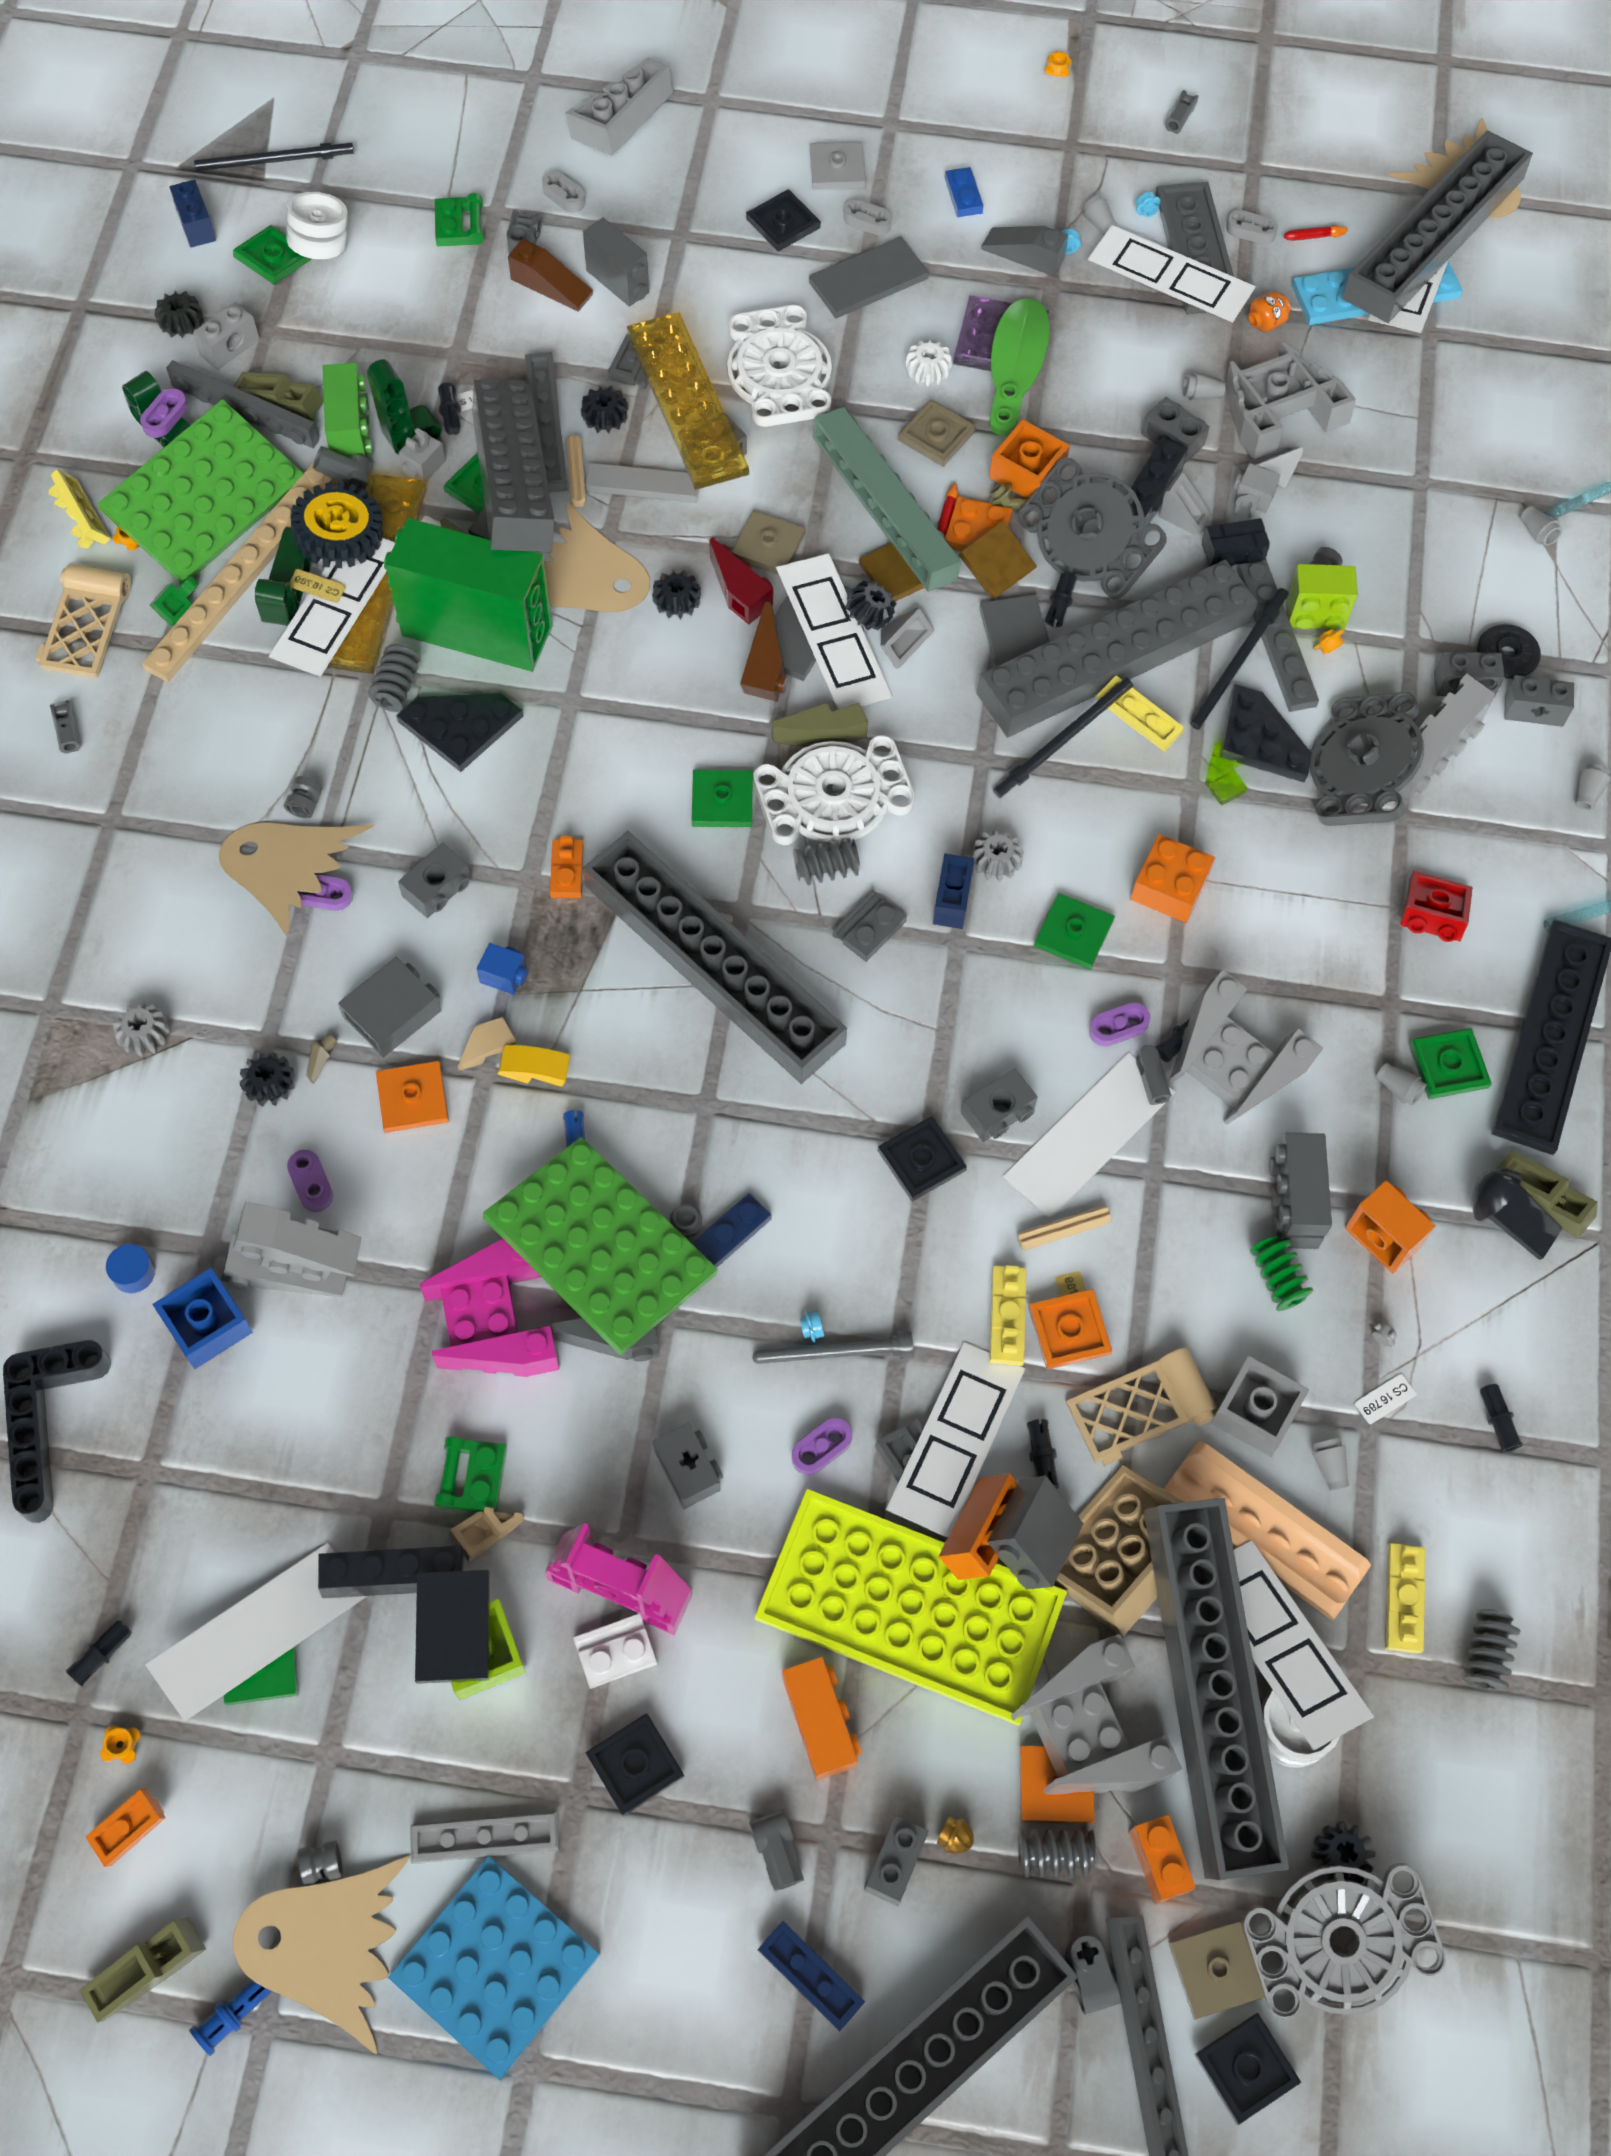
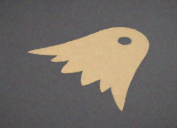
M1481 118L1478 123L1474 140L1467 134L1464 135V147L1446 140L1445 152L1447 156L1425 152V157L1432 167L1414 164L1413 166L1419 172L1387 173V175L1430 190L1487 131L1484 119ZM1518 186L1489 216L1490 218L1507 216L1518 208L1521 200Z
M567 501L568 520L572 530L563 527L559 528L561 536L566 543L553 542L552 553L548 552V554L554 561H544L550 607L621 612L640 604L650 589L649 575L644 566L599 533ZM619 579H626L630 582L631 588L627 592L620 593L614 589V583Z
M266 822L254 823L237 829L224 840L219 851V862L225 873L249 891L268 910L284 934L288 936L290 929L289 905L297 908L302 907L298 891L320 893L321 885L314 873H323L340 868L339 863L327 854L348 849L349 846L339 842L361 834L374 825L314 827ZM246 842H255L258 846L257 850L251 855L240 853V847Z
M410 1856L355 1876L322 1884L274 1891L252 1902L241 1914L233 1933L234 1955L242 1971L255 1983L290 1998L329 2019L351 2034L367 2049L377 2054L373 2035L359 2009V2006L375 2008L376 2005L370 1994L360 1983L378 1981L388 1977L385 1966L368 1950L390 1939L396 1930L392 1926L372 1918V1915L382 1911L393 1901V1897L378 1896V1893L398 1875ZM266 1926H274L281 1933L280 1943L274 1949H264L258 1942V1935Z

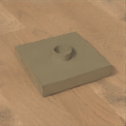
M930 399L898 434V441L944 467L975 433L976 425Z
M753 510L732 550V554L741 561H746L751 566L779 575L776 567L792 562L806 534V528Z
M1240 1921L1169 1944L1194 2020L1265 1998Z

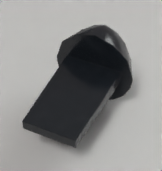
M1496 1168L1484 1172L1478 1177L1472 1191L1471 1202L1474 1218L1477 1221L1489 1218L1537 1259H1544L1562 1228L1519 1186L1521 1183V1173L1508 1168Z

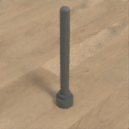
M898 1332V1335L891 1336L890 1340L759 1350L753 1353L752 1359L757 1364L884 1353H893V1356H900V1359L914 1358L912 1332Z

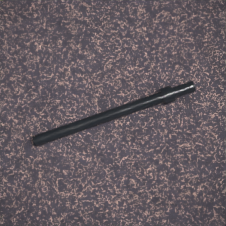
M331 142L320 143V146L198 159L194 160V166L196 171L319 157L327 160L333 159V156L354 154L352 143L331 145Z
M1279 588L1271 602L1264 605L1259 613V620L1191 720L1190 725L1193 728L1199 730L1269 624L1275 622L1280 614L1279 609L1289 596L1287 590Z
M1128 678L1123 679L1025 763L1016 765L1009 771V776L993 789L994 794L998 798H1002L1016 785L1021 786L1029 779L1031 772L1133 687L1131 680Z

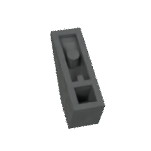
M1046 226L993 227L983 242L981 250L1055 276L1065 259L1068 234Z
M583 1318L552 1323L554 1338L559 1342L625 1360L633 1359L636 1362L650 1360L653 1358V1355L659 1354L655 1327L620 1356Z

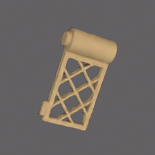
M71 563L61 572L60 582L64 586V590L46 643H40L35 659L39 662L42 669L98 678L122 602H125L129 597L131 579L130 575L126 572ZM70 599L82 600L85 606L71 614L67 609ZM103 604L111 605L110 612L100 618L93 611ZM90 612L95 621L80 629L75 620ZM72 622L77 631L62 639L59 635L60 629ZM100 627L103 631L101 638L90 644L85 635ZM82 637L87 646L71 654L66 645ZM61 648H64L69 655L59 662L50 661L52 653ZM92 652L95 657L92 667L79 666L76 660Z
M1188 1348L1175 1350L1162 1357L1159 1361L1066 1400V1404L1094 1463L1102 1461L1104 1467L1123 1459L1121 1452L1187 1423L1195 1422L1197 1426L1207 1424L1213 1420V1413L1218 1410ZM1153 1372L1155 1373L1160 1383L1157 1395L1138 1388L1142 1377ZM1136 1380L1134 1387L1128 1385V1383ZM1121 1388L1132 1392L1126 1408L1107 1402L1112 1390ZM1162 1390L1164 1391L1167 1399L1160 1397ZM1105 1394L1103 1400H1102V1399H1099V1398H1096V1397H1098V1396H1100V1395ZM1135 1394L1154 1401L1149 1417L1130 1410ZM1086 1401L1100 1405L1101 1407L1095 1422L1081 1417L1077 1405ZM1158 1402L1172 1407L1177 1419L1167 1423L1153 1419ZM1105 1407L1124 1414L1118 1430L1099 1423ZM1127 1416L1146 1422L1142 1434L1132 1436L1122 1432ZM1150 1424L1157 1426L1148 1431ZM1086 1425L1093 1427L1091 1434H1089ZM1097 1429L1115 1435L1112 1447L1098 1452L1093 1442ZM1119 1437L1126 1440L1124 1442L1117 1444Z

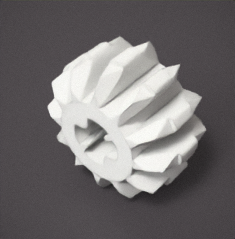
M931 339L927 343L919 340L916 346L910 347L906 357L905 366L908 370L909 378H915L916 385L925 382L928 387L933 382L939 386L941 380H947L952 368L949 348L943 347L941 341L935 344L932 343Z

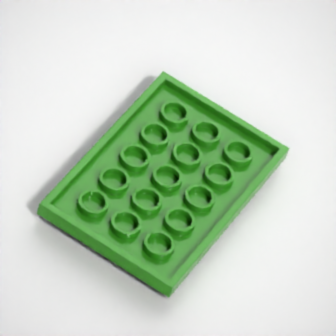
M222 399L98 502V509L180 582L183 579L186 580L190 575L195 577L270 512L304 473Z
M582 1137L483 1212V1219L620 1356L714 1278L718 1271L698 1249Z

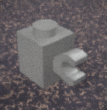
M416 428V434L412 439H406V445L399 451L403 472L410 478H416L426 483L445 462L442 442Z
M1249 463L1245 473H1239L1233 489L1238 490L1235 498L1234 513H1238L1241 507H1247L1250 510L1248 515L1250 519L1254 517L1256 510L1267 513L1276 493L1281 475Z

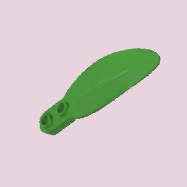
M1023 298L1012 303L1000 319L995 332L991 354V375L996 392L989 426L992 432L999 436L1009 435L1017 426L1022 398L1036 381L1045 359L1049 341L1048 313L1043 304L1034 299ZM1005 392H1012L1013 395L1008 396ZM1006 416L1008 419L1001 420L999 417Z

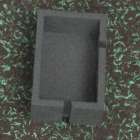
M1286 1132L1281 1143L1276 1145L1274 1157H1270L1269 1174L1274 1176L1275 1185L1277 1186L1272 1187L1271 1204L1276 1206L1277 1217H1274L1273 1235L1279 1237L1281 1241L1291 1240L1292 1245L1288 1248L1318 1249L1324 1240V1236L1327 1235L1332 1227L1325 1133Z

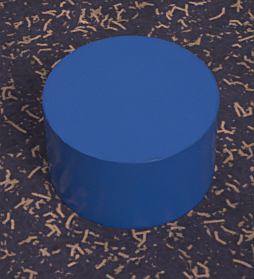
M126 1244L116 1248L108 1256L106 1273L120 1291L137 1293L146 1289L151 1284L155 1276V1266L143 1248L134 1244Z

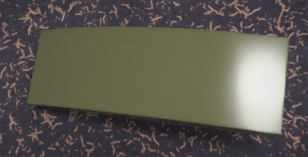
M242 372L233 386L311 421L324 402L314 384L292 383L287 374Z
M824 703L772 721L773 742L791 746L808 747L816 743L829 741L850 743L867 738L868 720L859 703L831 712L828 704Z
M1511 1150L1497 1167L1508 1168L1521 1173V1183L1519 1186L1564 1231L1578 1239L1597 1217V1201L1570 1188L1569 1179Z
M189 1917L173 1920L148 1941L134 1946L82 1987L80 1992L96 2022H102L165 1981L204 1952L206 1948Z

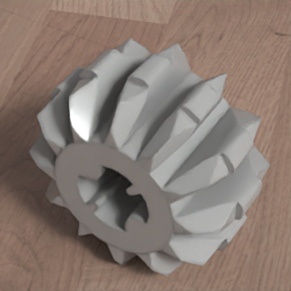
M995 828L992 831V836L983 832L980 840H976L973 844L974 852L971 858H975V869L977 873L986 872L985 877L987 880L991 876H996L1000 882L1003 879V875L1012 878L1015 870L1021 868V858H1023L1024 853L1023 847L1019 846L1018 837L1009 838L1008 830L1001 835Z
M140 1001L137 1008L134 1009L127 1004V1013H117L119 1022L112 1024L117 1044L123 1046V1049L129 1055L136 1051L137 1055L142 1057L145 1050L148 1049L151 1053L155 1054V1045H165L163 1036L169 1034L165 1014L159 1012L154 1004L146 1007L145 1003Z

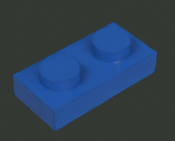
M971 167L945 171V182L957 218L983 214V203Z

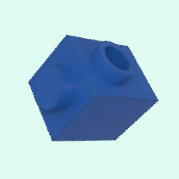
M492 943L488 944L476 968L481 984L512 995L515 994L519 985H524L528 976L524 955L513 947L503 948Z

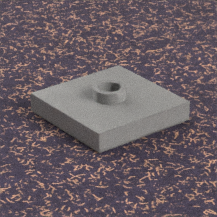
M862 142L810 144L813 190L865 188Z

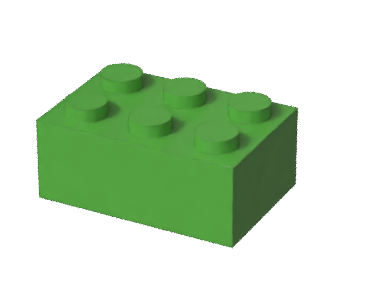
M357 362L322 365L324 422L328 447L330 450L347 457L352 455L367 457V455L372 454L371 438L367 437L368 432H371L370 416L366 415L367 410H370L368 393H363V391H366L364 374H359Z

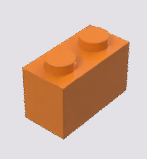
M1169 1815L1134 1826L1129 1831L1155 1905L1187 1894L1196 1888Z

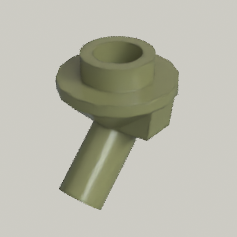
M999 483L989 493L991 495L989 498L991 505H1003L1015 510H1021L1028 501V499L1011 498L1012 485L1010 483L1005 485Z

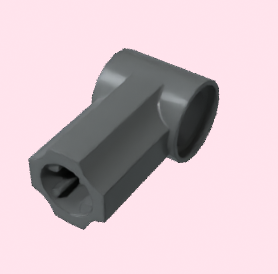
M321 446L314 460L313 469L345 483L346 490H349L350 485L357 486L358 494L362 489L368 491L372 462L362 455L347 457Z
M784 1809L749 1821L759 1854L762 1853L774 1892L804 1881L792 1844L794 1841Z

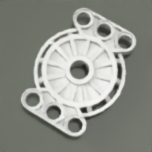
M799 305L738 313L729 320V335L737 342L731 349L727 361L728 379L735 392L752 405V420L761 427L815 419V417L828 413L831 410V396L825 390L830 382L832 373L831 357L826 346L816 336L804 330L807 323V312ZM798 316L801 320L799 322H790L787 318ZM765 320H771L775 324L773 326L766 327L763 326L761 322ZM743 324L746 325L748 329L744 331H738L734 329V327L736 325ZM822 355L824 356L826 363L822 360ZM779 361V369L774 368L775 362ZM732 370H737L738 377L736 378V380L733 376ZM821 374H826V377L821 384ZM822 400L826 404L822 407H816L811 402ZM789 404H794L798 406L799 409H797L796 411H787L784 407ZM768 409L772 413L767 416H761L757 411Z
M884 735L874 737L870 741L867 751L846 742L829 741L816 743L794 754L786 762L782 770H779L774 765L764 764L759 766L754 772V788L771 837L780 845L794 843L799 833L819 842L829 843L834 841L840 843L842 839H847L849 842L852 839L861 838L874 830L885 817L887 810L895 815H906L912 810L914 805V792L893 739ZM877 746H886L889 748L890 753L880 756L874 752V749ZM888 770H894L899 774V777L896 780H887L884 778L883 773ZM768 774L772 775L776 780L773 784L764 785L759 781V778ZM831 784L832 792H838L840 795L830 796L826 794L827 785ZM896 795H904L908 798L909 802L905 805H897L893 802L892 798ZM773 799H778L784 803V806L779 810H773L767 804ZM873 815L876 816V818L870 824L864 827V824L867 823ZM782 824H787L793 828V831L788 835H781L776 829ZM855 829L857 830V831H855V832H853V833H850V834L839 835L840 833H847V832L853 831V830H855ZM814 830L819 831V832H822V833L832 834V835L820 834V833L814 832Z

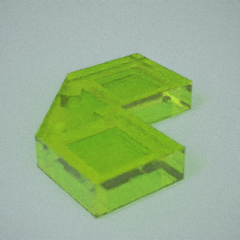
M1221 740L1214 744L1205 785L1222 806L1246 794L1248 788L1234 770L1243 764L1219 757Z

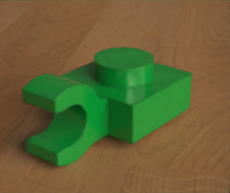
M190 575L186 580H181L176 587L172 583L168 584L149 606L170 626H173L192 605L187 597L199 583Z

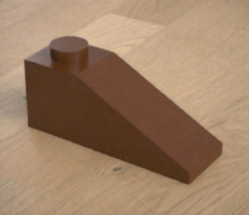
M522 239L508 255L510 278L512 281L579 312L593 295V290L546 249Z
M765 602L740 685L744 694L778 702L780 693L786 691L788 676L785 673L775 614L771 603Z

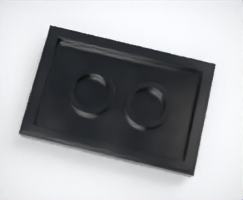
M469 1570L417 1573L416 1684L489 1680L490 1571Z

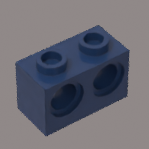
M196 180L169 186L190 248L216 241L210 217Z
M944 853L933 925L963 929L975 858Z

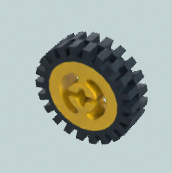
M331 482L325 483L326 490L322 491L320 485H316L313 487L314 494L309 490L304 491V498L299 496L296 499V505H293L291 509L292 538L297 550L302 551V556L308 558L311 555V562L315 564L322 559L323 566L328 568L331 561H335L336 568H342V561H347L348 567L355 566V558L362 564L366 561V555L370 558L375 555V549L378 550L381 546L380 541L383 538L381 508L379 504L376 505V499L373 496L368 498V492L363 489L357 494V486L350 485L349 490H345V483L339 482L338 489H333Z

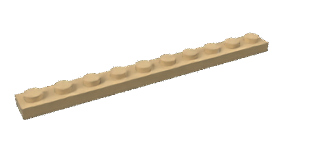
M313 462L304 472V475L297 480L143 661L144 670L169 683L275 557L284 528L286 526L291 527V509L293 505H296V499L299 496L304 498L303 492L306 490L314 494L313 487L316 485H320L323 491L326 490L325 483L332 482L333 488L338 480L313 469Z

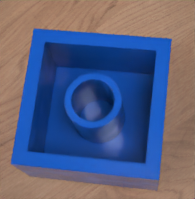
M212 1267L152 1304L194 1370L253 1333Z

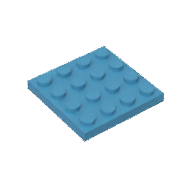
M488 1856L389 1975L388 1979L499 2080H502L600 1957V1954Z

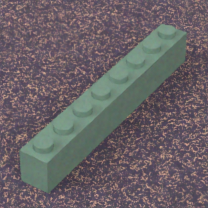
M845 407L815 417L813 439L889 541L893 543L927 592L957 581L961 566L959 554L952 550L946 542L943 533L936 529L927 512L920 508L914 495L908 492L902 484L899 475L892 471L885 457L879 454L873 446L870 437L865 435L858 426L856 419L848 413Z

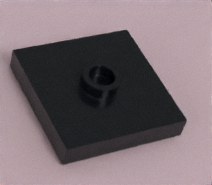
M789 189L746 212V220L778 252L820 229L821 221Z
M933 1116L879 1145L877 1149L912 1202L967 1170L966 1164Z
M648 1713L585 1752L622 1817L685 1777Z
M1255 2013L1194 2054L1237 2125H1240L1302 2083L1259 2013Z

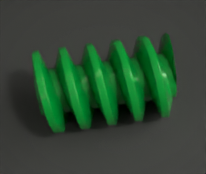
M1271 1237L1255 1244L1250 1249V1253L1252 1256H1257L1255 1259L1256 1266L1263 1268L1260 1275L1263 1279L1268 1280L1265 1286L1268 1291L1273 1292L1271 1294L1272 1301L1279 1303L1276 1310L1283 1311L1305 1301L1307 1296L1314 1290L1312 1287L1302 1288L1301 1286L1308 1280L1307 1275H1296L1303 1266L1301 1263L1291 1264V1261L1298 1256L1296 1252L1286 1253L1285 1251L1292 1245L1291 1240L1281 1241L1279 1237Z

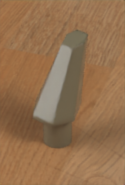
M327 1034L319 1044L314 1041L311 1045L306 1076L312 1084L315 1083L324 1064L330 1057L328 1052L337 1044L336 1039L330 1034Z

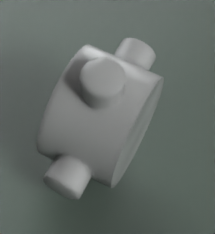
M1375 1323V1331L1372 1333L1374 1339L1383 1346L1393 1347L1395 1345L1394 1339L1397 1336L1396 1331L1388 1324Z

